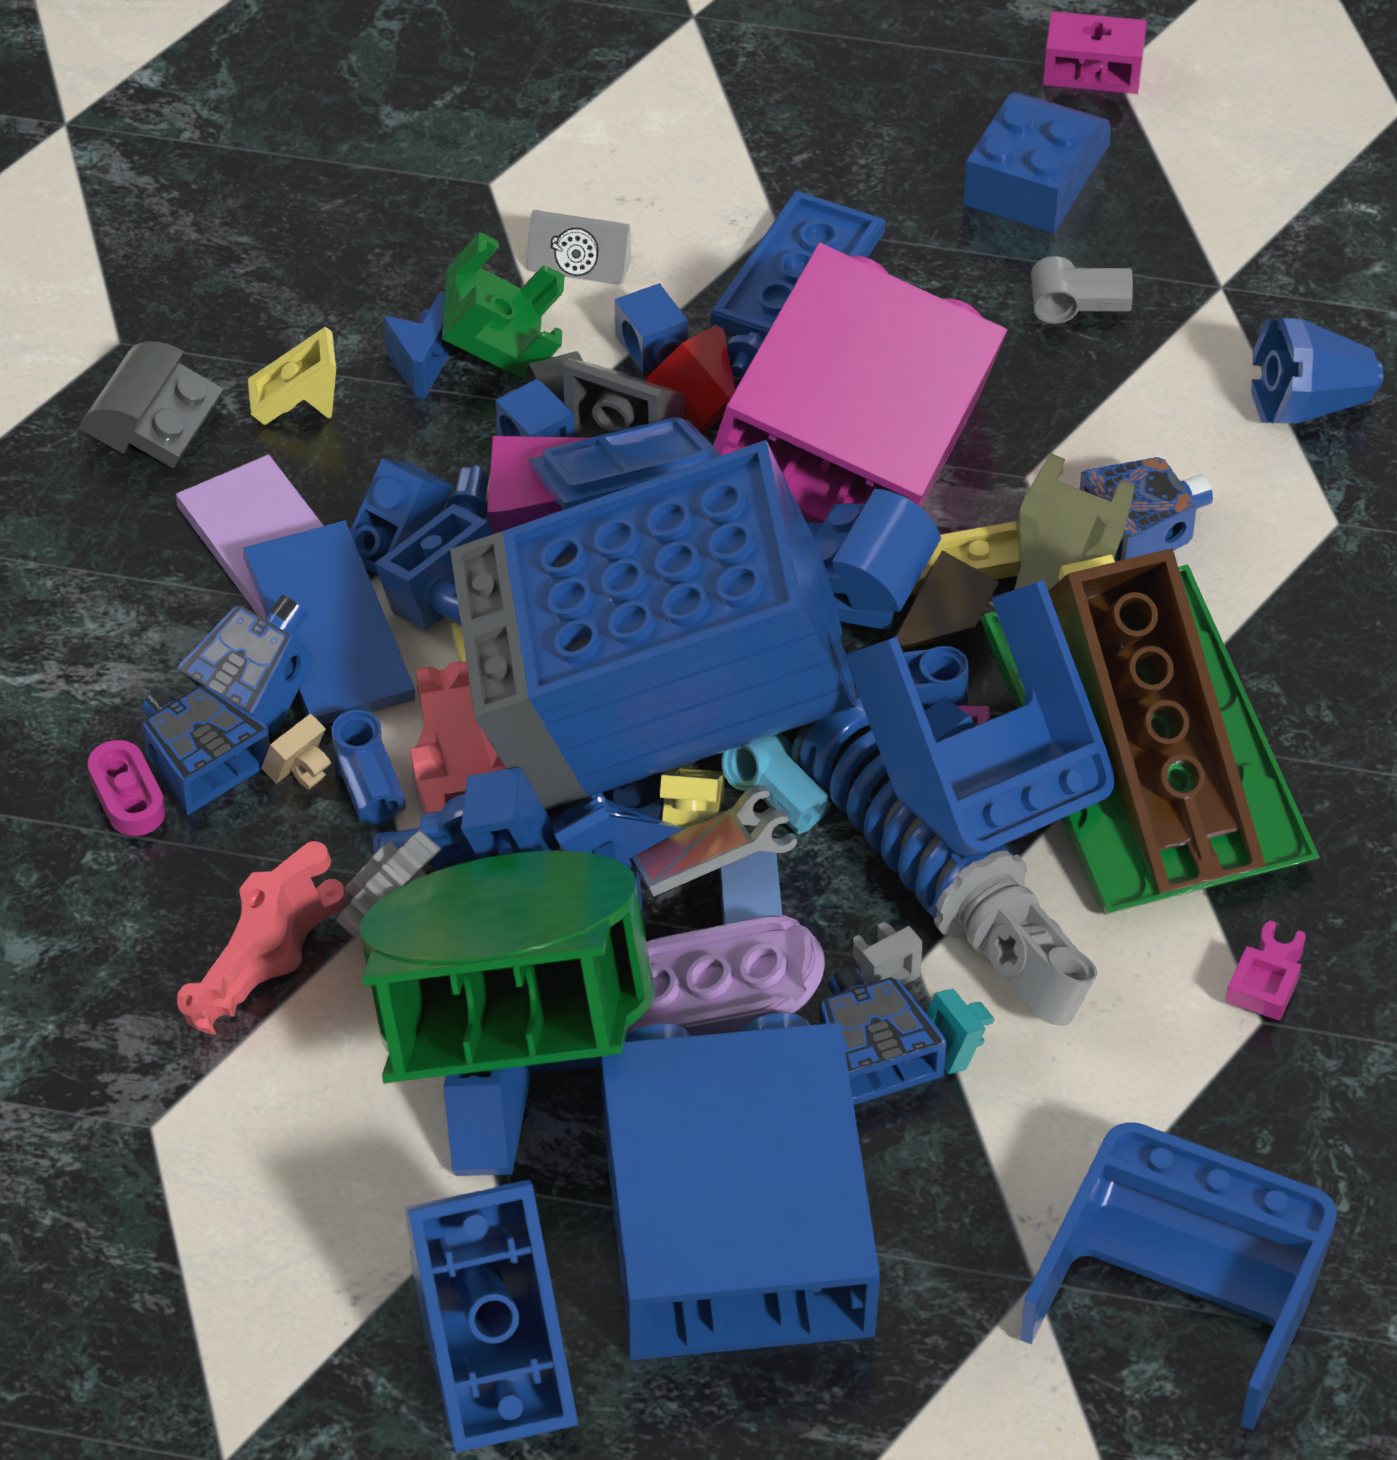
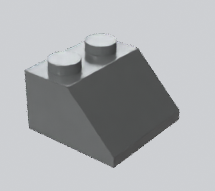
M567 359L563 364L564 405L574 413L575 437L592 438L675 417L685 420L684 393L590 362Z

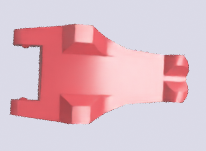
M464 661L450 663L442 670L434 667H424L416 671L417 690L421 700L424 726L417 745L414 748H410V758L412 762L413 783L425 813L441 811L444 805L451 799L465 794L468 776L506 769L474 717L467 662Z
M317 841L308 842L273 871L251 873L240 887L241 917L228 945L201 983H188L177 993V1004L180 1012L186 1017L187 1025L204 1033L216 1035L213 1023L218 1017L223 1015L235 1016L238 1003L243 1002L250 991L259 983L296 970L302 962V945L307 934L324 919L345 908L348 897L340 881L336 879L325 880L315 888L311 880L312 877L324 873L330 867L331 858L324 844Z

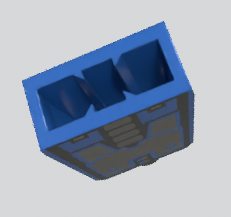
M285 595L280 596L265 619L243 606L234 607L181 662L177 669L196 687L209 686L262 721L268 727V732L275 735L312 664L313 656L293 637L309 613Z
M198 686L178 699L167 689L158 688L145 698L142 711L147 718H145L141 726L147 758L187 816L262 770V765L270 747L268 727L262 721L209 686Z
M853 967L841 969L830 977L828 987L832 996L825 997L820 1002L819 1024L841 1023L853 1105L944 1077L946 1040L899 979L889 977L866 985L859 970Z

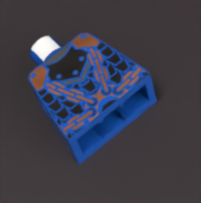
M1159 457L1098 467L1081 472L1080 490L1111 502L1113 490L1118 487L1120 480L1135 485L1125 531L1114 557L1115 562L1170 548L1176 550L1188 544L1193 538L1196 509L1210 505L1213 501L1210 483L1204 475L1200 474L1180 481L1166 460Z

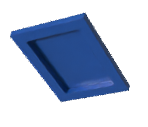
M675 417L548 448L543 451V456L529 459V464L532 472L562 509L565 510L721 456V454L689 420Z

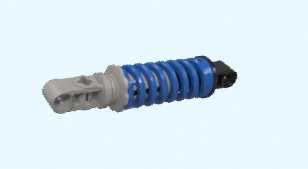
M855 690L857 697L856 708L789 730L795 737L792 748L793 761L812 779L814 778L817 785L825 793L830 795L835 807L847 815L855 830L864 834L869 846L882 855V859L888 868L899 874L903 885L916 894L922 907L934 918L935 926L943 935H952L954 938L967 936L971 946L978 953L985 954L991 961L994 969L1005 977L1026 1001L1030 1011L1038 1018L1054 1025L1069 1024L1096 979L1097 969L1094 963L1067 938L1060 926L1039 906V900L1034 893L1024 886L1027 867L1018 854L1014 855L1004 844L973 856L960 855L900 802L893 789L857 690Z

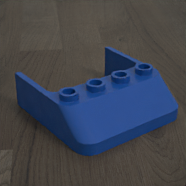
M1044 580L991 598L1025 689L1026 697L1024 704L1020 708L938 742L934 739L897 637L844 655L897 798L948 846L963 856H973L990 851L1106 799L1114 787V770Z
M1128 1122L1119 1124L1106 1134L1024 1299L1020 1340L1029 1344L1033 1343L1071 1263L1082 1256L1098 1258L1266 1322L1273 1326L1274 1329L1249 1382L1241 1422L1242 1427L1253 1430L1309 1304L1333 1236L1337 1217L1335 1204L1326 1193L1317 1188L1141 1123Z

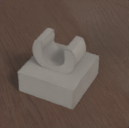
M885 922L880 923L877 932V940L879 942L871 946L866 944L860 935L853 938V957L861 965L860 974L866 985L889 977L899 979L905 985L920 977L922 940L910 926L895 932L894 928Z

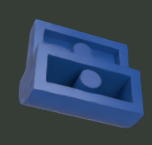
M874 489L865 505L834 504L814 539L823 559L833 593L846 594L853 610L900 612L938 546L941 536L930 516L913 501L891 491Z

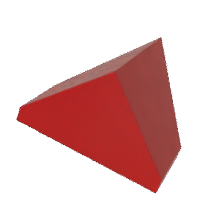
M717 325L683 342L645 379V381L684 393L685 420H689L698 430L704 433L724 416L726 407L735 392L724 329Z

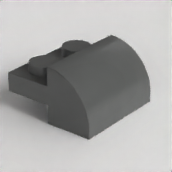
M142 342L129 350L83 417L79 429L122 454L132 444L174 469L218 402L223 388L180 364L179 362L184 353L183 350L162 342Z

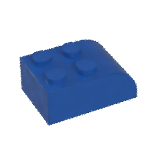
M1019 92L1011 93L966 160L964 205L1055 233L1110 144V122L1107 119Z

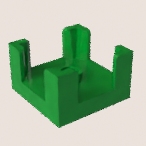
M479 232L446 269L442 339L527 381L526 364L550 358L562 346V330L555 327L550 333L546 331L541 332V316L562 295L564 291V274L548 266H542L522 288H519L481 268L499 248V242Z

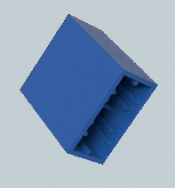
M773 1013L750 1021L743 1027L741 1032L692 1036L688 1030L677 1025L652 1024L638 1028L626 1036L623 1054L600 1056L601 1108L630 1360L875 1337L880 1273L841 1023L810 1025L805 1018L795 1014Z

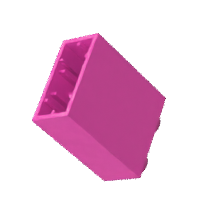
M819 242L730 399L713 447L721 455L767 440L804 519L810 522L823 524L834 504L865 505L874 489L897 493L923 508L981 395L1008 329L982 318L972 306L962 301L941 299L889 275L880 264L869 258L848 256Z

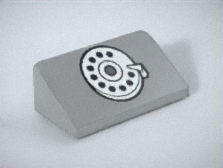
M532 210L527 250V270L537 272L540 267L548 266L564 274V277L617 285L624 282L631 261L630 224Z

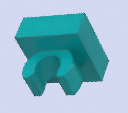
M954 988L936 992L926 1014L946 1040L944 1070L947 1074L965 1071L976 1048L982 1046L985 1041L982 1037L986 1029L984 1026L993 1024L995 1018L981 1002H973L966 1005Z

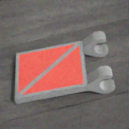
M762 785L752 786L742 794L732 809L683 829L632 857L633 864L653 897L757 851L785 853L792 850L797 844V838L793 833H789L780 839L772 838L773 829L777 825L785 824L789 821L787 814L773 807L768 808L762 813L753 811L755 802L761 798L768 797L770 795L769 790ZM744 825L756 827L750 834Z

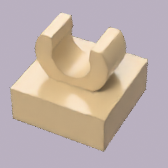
M310 713L270 744L261 769L276 784L293 772L301 785L308 790L325 778L326 774L323 770L331 763L325 753L318 748L326 729Z

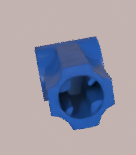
M351 710L339 715L332 725L334 769L344 779L359 821L370 822L373 826L391 822L399 812L405 810L406 801L382 742L381 723L376 716L363 710Z

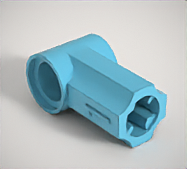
M781 733L723 752L721 758L722 770L729 784L738 790L744 791L755 785L765 786L769 790L770 795L761 799L770 808L773 807L776 810L785 812L789 818L786 824L797 835L810 831L818 821L825 817L832 805L828 800L829 795L793 761L792 744Z

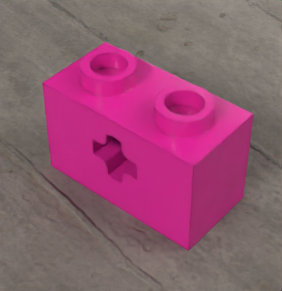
M1052 11L1046 46L1043 85L1139 94L1147 20Z

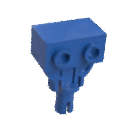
M521 767L468 776L466 793L451 799L444 805L441 811L422 814L420 827L377 833L373 840L375 855L389 841L400 849L413 835L421 830L441 848L428 863L435 870H442L458 864L506 854L559 851L560 845L554 835L553 823Z

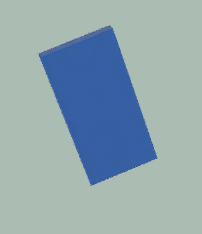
M795 191L710 312V326L717 325L723 328L724 331L736 335L748 336L749 333H757L761 336V343H763L819 242L848 256L868 258L885 233V219Z
M346 521L243 547L244 561L266 616L281 595L289 597L309 613L293 635L313 656L312 664L297 692L306 717L311 713L323 726L333 723L339 715L347 711L363 710L373 712L415 700V687Z

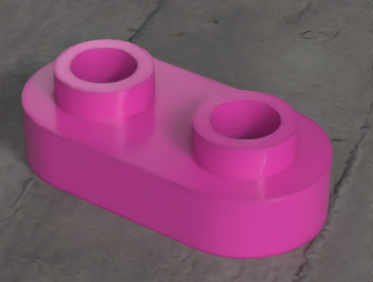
M123 740L108 741L97 746L88 758L90 782L113 828L129 836L145 835L157 829L165 817L163 795L141 750L136 745Z

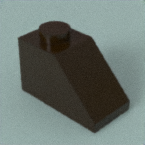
M942 550L928 571L894 637L898 638L902 652L954 645L964 642L975 627L984 631L980 618L984 614L996 611L991 596L999 581Z

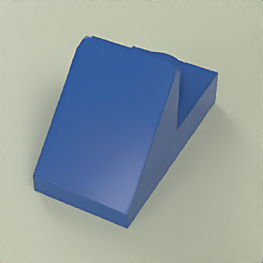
M444 291L439 292L430 309L423 310L418 323L385 316L384 318L387 354L414 396L425 399L454 346L442 339Z

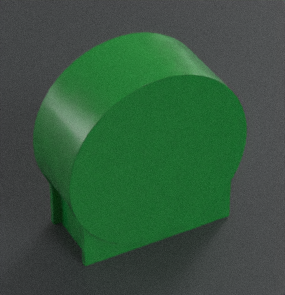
M534 851L494 856L458 864L427 874L388 893L369 908L360 923L359 929L366 960L362 982L363 986L371 985L382 1044L389 1052L382 1073L383 1084L623 1054L627 1028L641 1018L652 1004L655 996V986L634 874L623 863L603 855L578 851Z

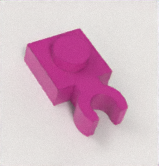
M1268 921L1262 928L1259 950L1246 946L1227 987L1225 1002L1280 1021L1299 980L1301 964L1297 962L1303 954L1305 932L1298 930L1292 942L1282 944L1274 940L1276 922Z

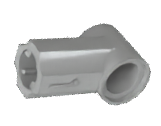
M1057 256L1046 257L1038 261L1032 268L1031 280L1034 311L1036 316L1046 323H1064L1071 320L1077 312L1131 311L1133 300L1131 268H1075L1071 261Z

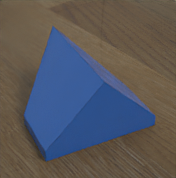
M603 793L581 799L551 816L554 835L564 851L594 854L595 848L615 841L628 859L684 829L683 827L608 800L604 797Z

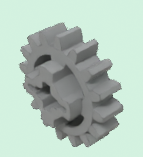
M421 830L413 835L400 849L389 841L344 888L354 898L340 913L341 915L336 921L355 939L360 936L361 920L369 908L393 890L425 876L426 874L422 870L441 848Z

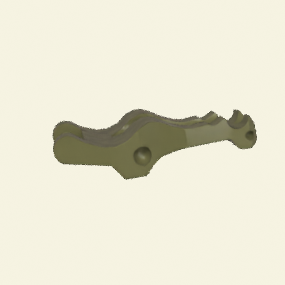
M1050 453L1030 489L1027 491L1016 520L1020 571L1014 590L1044 580L1047 590H1049L1060 581L1058 577L1061 566L1107 555H1113L1114 558L1125 531L1135 485L1120 480L1118 487L1113 490L1112 502L1057 481L1064 471L1065 458Z

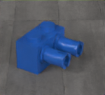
M452 504L379 559L375 566L391 611L424 630H427L444 617L458 623L461 627L450 549L492 535L488 521Z

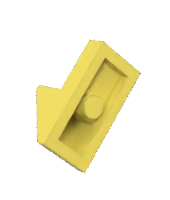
M327 327L322 328L248 378L250 408L253 417L266 425L282 413L293 409L303 399L327 418L332 417L336 376L332 331Z
M674 768L664 772L661 775L660 798H664L663 820L686 829L720 814L725 785L723 771Z

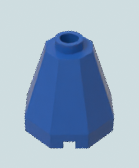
M1279 318L1266 320L1253 350L1252 365L1262 366L1261 379H1252L1251 394L1262 423H1299L1369 402L1375 391L1381 388L1383 382V366L1377 360L1373 349L1303 319Z

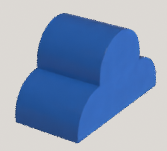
M531 1181L516 1182L405 1207L411 1244L410 1259L418 1304L455 1453L578 1425Z

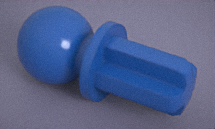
M474 464L472 468L463 467L459 471L455 492L448 497L446 509L455 504L485 519L488 508L485 497L489 476L483 472V467Z

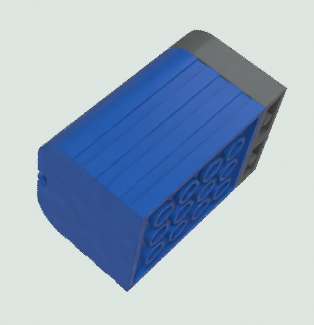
M767 440L450 549L474 717L506 769L522 768L545 811L857 707L855 686L844 656L846 652L840 638L843 633L838 610L823 559Z

